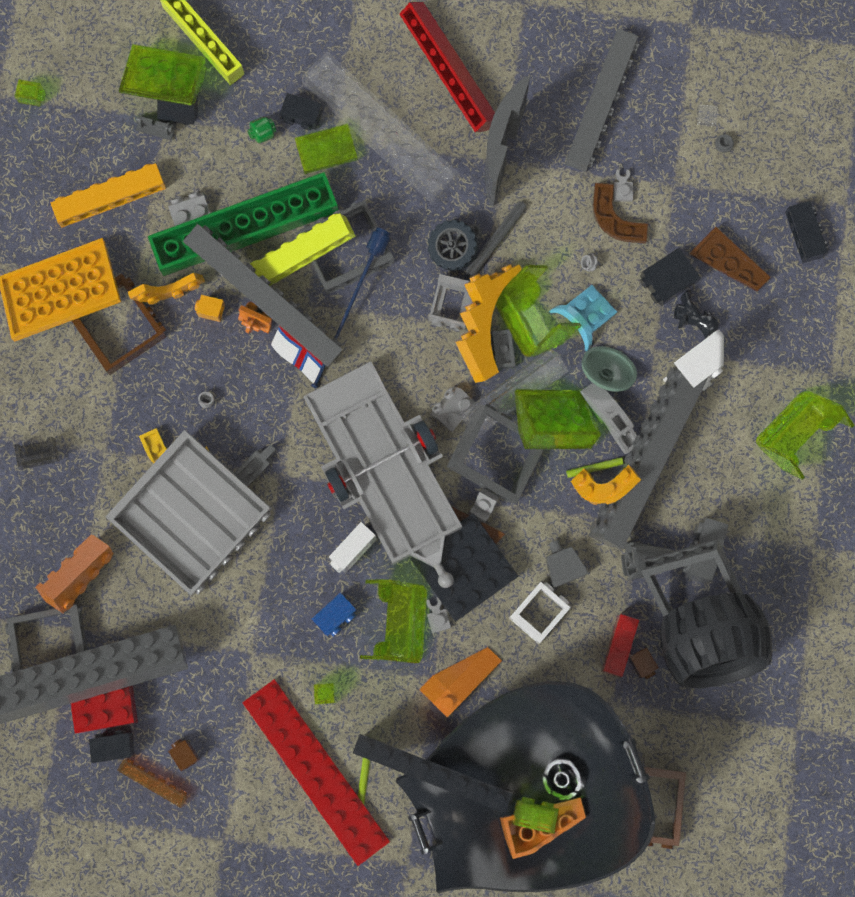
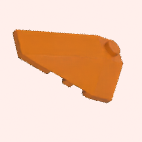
M487 647L433 675L419 690L448 717L502 660Z
M576 798L504 816L500 820L511 856L515 859L535 853L538 849L554 840V838L585 819L586 816L581 798Z

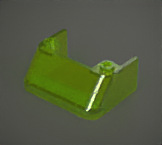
M526 264L506 285L496 302L498 311L522 354L526 357H535L564 344L581 327L580 323H559L550 329L535 301L541 293V287L537 280L548 269L547 265Z
M804 391L799 393L756 438V444L783 471L803 480L805 476L798 467L799 459L794 455L799 448L818 429L829 431L838 423L851 428L855 425L841 404L810 391Z
M390 579L366 580L365 584L378 586L379 599L382 602L388 603L385 642L380 641L376 643L373 655H360V659L419 663L423 657L427 603L426 588L423 585Z

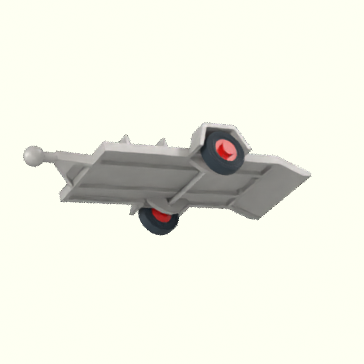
M371 361L303 396L336 458L321 466L329 482L327 485L331 493H335L342 508L345 509L360 502L393 565L412 556L436 569L439 575L438 583L441 587L448 588L452 586L454 582L453 576L446 572L441 564L444 541L446 536L461 529L462 525L428 464L443 457L438 451V446L435 442L437 438L433 430L427 427L420 415L404 423Z

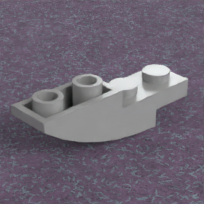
M591 383L580 391L600 423L604 422L623 453H629L633 449V441L637 437L632 429L634 425L606 390Z

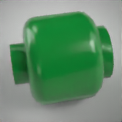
M266 116L251 121L250 129L247 130L250 139H254L260 144L274 138L276 127L271 118L268 119Z

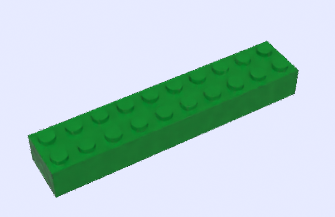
M323 172L147 237L159 270L164 277L205 262L204 259L183 242L197 224L201 227L204 225L213 232L211 236L216 240L218 238L223 240L227 244L226 249L232 252L233 250L244 248L315 222L322 217H329L338 210V205L326 174Z

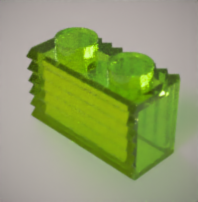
M522 797V801H516L512 825L554 834L559 809L554 808L553 803L542 801V805L534 804V799Z

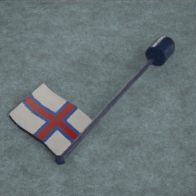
M377 227L372 232L366 248L371 255L334 338L336 339L340 335L374 256L383 255L390 241V233ZM279 326L272 341V347L281 357L300 369L312 382L313 388H318L317 384L326 365Z

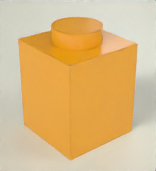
M201 295L200 300H197L195 304L197 315L201 318L221 322L225 308L224 301Z

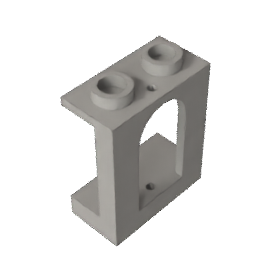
M439 274L434 301L428 316V321L432 325L438 327L447 325L454 331L465 330L466 325L460 313L466 310L465 306L472 303L464 285L469 281ZM447 288L465 292L457 320L444 318L440 315Z

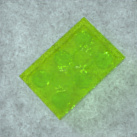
M348 124L294 138L304 174L358 160Z

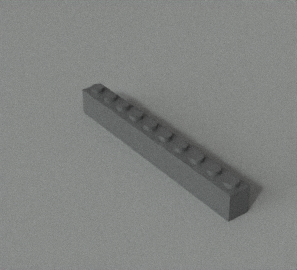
M197 224L183 242L329 368L343 352L340 348L342 344L336 338L331 340L327 337L326 334L328 332L321 325L316 327L312 323L314 319L307 313L302 315L298 311L299 306L292 300L288 303L283 298L285 294L277 287L273 290L269 286L271 282L263 275L259 278L254 273L256 269L249 263L245 265L240 261L242 257L234 250L232 252L226 249L227 244L223 240L213 238L211 236L213 232L205 225L201 227Z

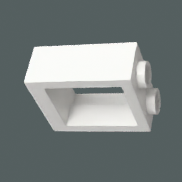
M360 522L329 556L331 566L338 573L343 571L346 574L377 540L376 535Z
M540 582L509 618L538 644L541 643L570 609L568 606L569 601L562 595L558 597L554 594V588L547 582L544 584ZM540 590L562 608L560 613L542 633L538 632L519 615Z

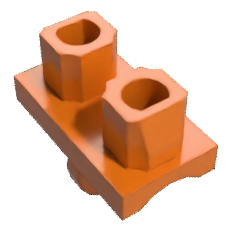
M250 301L245 306H240L238 320L242 321L241 324L246 326V333L250 334L252 330L257 332L262 330L269 333L272 318L264 311L262 314L256 312L258 306Z

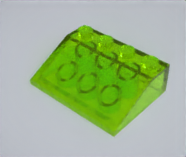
M132 44L119 87V93L192 106L203 85L207 71L205 57Z
M516 389L514 391L518 430L525 449H592L601 433L587 401L580 392L581 390Z

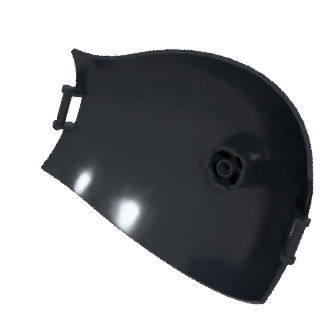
M546 681L519 687L495 698L473 712L426 759L513 792L505 813L406 774L396 778V783L403 789L417 811L409 815L408 819L412 821L422 849L420 852L424 855L432 851L437 893L460 889L545 892L574 888L616 874L633 863L645 851L655 829L654 807L647 782L650 776L646 774L636 749L635 738H630L615 711L603 698L589 688L563 681ZM581 798L586 816L585 819L554 838V840L538 849L535 853L515 859L512 858L504 836L501 817ZM424 815L427 816L436 839V843L430 846L419 819Z

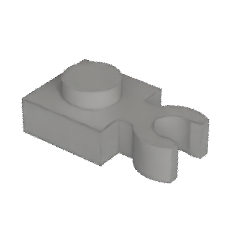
M617 170L615 176L619 182H614L613 184L614 202H632L633 182H627L630 171L626 170V176L622 177L619 174L620 171Z
M438 597L436 606H432L430 601L427 600V607L432 610V613L427 614L432 633L451 628L446 609L440 611L441 601Z

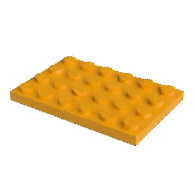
M103 238L0 276V291L11 339L14 342L121 302L108 250Z

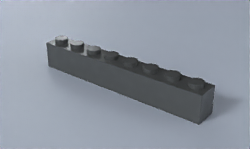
M617 29L565 165L584 172L587 171L588 167L592 168L595 157L592 155L594 150L598 152L602 142L599 140L601 134H605L608 124H605L606 119H611L614 111L612 104L613 102L617 103L621 93L618 91L619 86H624L627 78L624 73L626 70H630L633 62L630 59L632 53L636 54L639 43H636L637 35Z

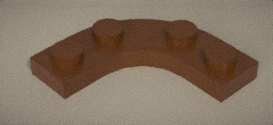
M595 183L593 213L599 227L616 240L646 244L648 224L628 222L619 218L615 214L612 205L614 185Z

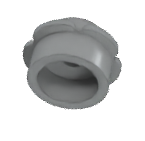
M592 253L584 255L581 259V267L588 272L594 271L598 266L597 257Z

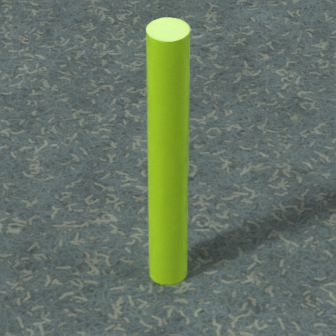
M620 457L567 470V478L575 477L583 469L591 473L623 465V459Z
M366 758L362 759L358 797L363 804L365 803L370 760Z

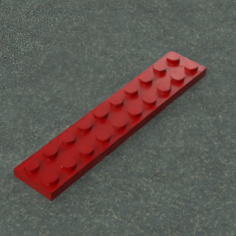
M275 679L242 702L357 866L390 843V840Z

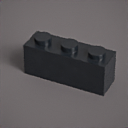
M811 201L789 206L785 214L802 263L824 258L828 253L829 247L827 241L823 239L822 226L816 219V208L812 206Z

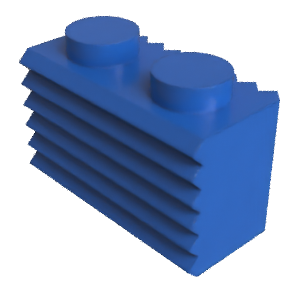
M340 592L312 620L327 637L330 635L334 637L342 630L340 626L345 621L348 624L356 617L354 613L357 610Z

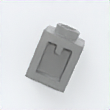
M482 488L474 506L469 511V515L474 513L479 521L486 523L493 513L499 497Z

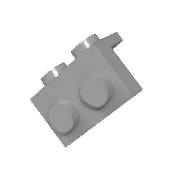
M194 191L188 194L189 197L181 198L179 196L171 199V202L168 203V208L175 226L210 214L204 192Z
M452 386L444 393L443 399L434 405L430 416L437 419L444 427L453 432L476 402L461 388Z

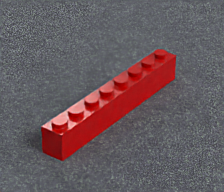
M409 2L400 12V17L474 132L488 131L495 114L491 105L425 3Z

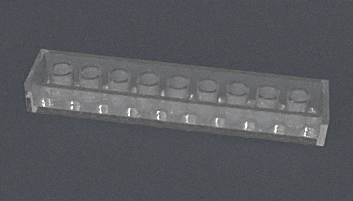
M326 52L301 76L303 85L433 206L459 182L460 173L329 52Z

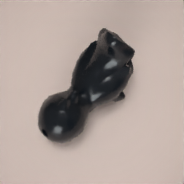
M688 289L681 296L682 305L676 304L674 319H679L678 328H682L684 324L697 326L706 339L718 330L719 322L710 312L704 311V314L700 313L696 305L692 303L690 299L691 290Z

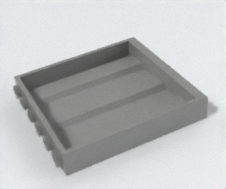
M184 430L105 517L190 595H199L206 588L204 584L208 579L213 580L218 575V568L222 564L225 566L232 559L230 555L235 550L239 551L245 545L244 540L247 536L252 537L259 529L257 525L261 521L265 522L271 516L270 511L272 508L189 432Z

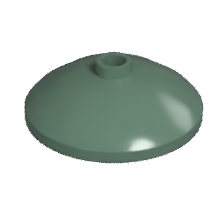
M603 346L593 347L586 351L582 358L581 365L587 378L604 390L624 391L631 388L636 381L637 371L633 362L616 349Z

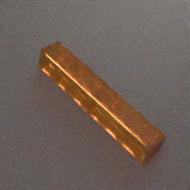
M129 758L127 760L123 759L117 771L180 808L184 806L189 797L187 792L177 790L176 786L171 783L168 785L165 783V779L161 777L158 779L155 777V773L151 771L146 772L143 766L133 764V760Z

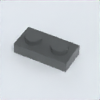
M511 329L492 331L497 368H515Z

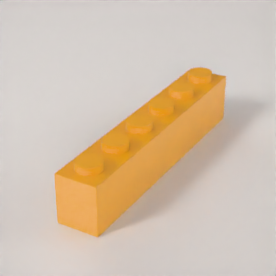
M146 164L139 170L128 171L120 177H111L107 182L93 184L88 189L74 191L72 195L58 197L50 203L57 223L63 228L165 190L166 187L157 164Z

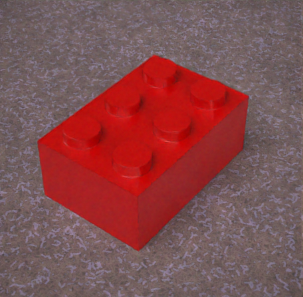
M133 685L71 703L75 734L138 723Z

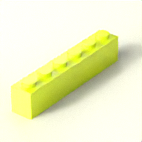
M160 0L164 10L230 86L245 75L240 62L186 0Z
M336 213L331 215L326 222L314 225L309 232L297 235V239L292 242L283 243L280 249L268 252L263 259L255 260L250 265L256 269L254 273L259 278L263 275L271 282L269 284L271 286L356 236L347 217Z

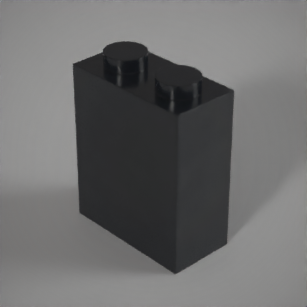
M677 248L642 271L640 283L645 289L648 288L650 290L652 300L656 304L659 303L660 306H663L697 284L701 277L681 249Z

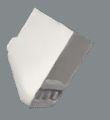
M720 330L715 331L674 362L693 388L708 378L702 389L705 391L712 385L710 381L723 372L721 368L724 366V335Z

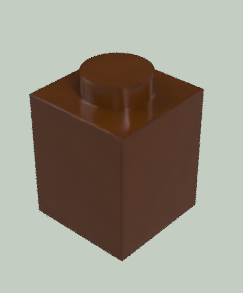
M647 647L628 657L639 678L645 677L647 680L656 675L655 670L659 667Z
M179 739L171 745L172 749L168 751L180 771H185L200 760L188 740L182 741Z

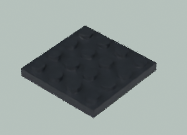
M474 513L460 522L462 525L461 529L445 537L441 564L444 570L453 576L454 582L452 586L448 588L441 587L438 583L439 575L434 567L414 557L410 558L455 622L519 577Z

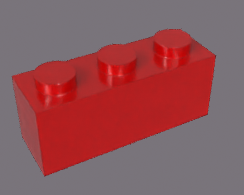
M622 614L617 616L601 672L619 678L623 677L639 620Z

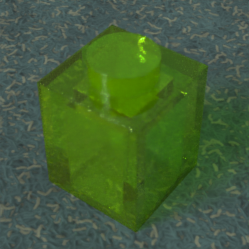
M18 79L14 97L18 103L40 107L41 101L45 100L46 92L40 83Z
M335 683L314 684L315 705L336 703Z

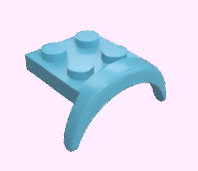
M593 285L567 305H558L549 311L550 313L561 314L573 323L583 338L585 351H588L592 346V333L617 313Z

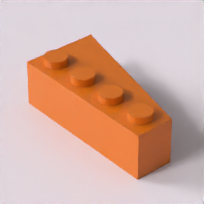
M92 534L74 550L72 558L69 557L63 560L61 568L57 572L52 571L47 576L48 581L44 584L39 583L35 587L45 602L62 614L73 606L74 600L79 594L81 595L85 592L89 582L98 576L100 569L104 564L110 562L114 554L109 545Z

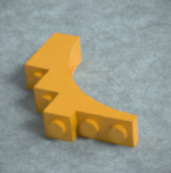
M508 264L501 268L502 272L500 273L494 272L490 275L475 274L469 278L470 281L464 284L473 303L465 306L466 310L460 313L468 332L462 334V339L458 340L456 344L475 383L486 381L499 373L491 347L490 328L492 314L505 286L512 278L522 272L519 264L515 266Z

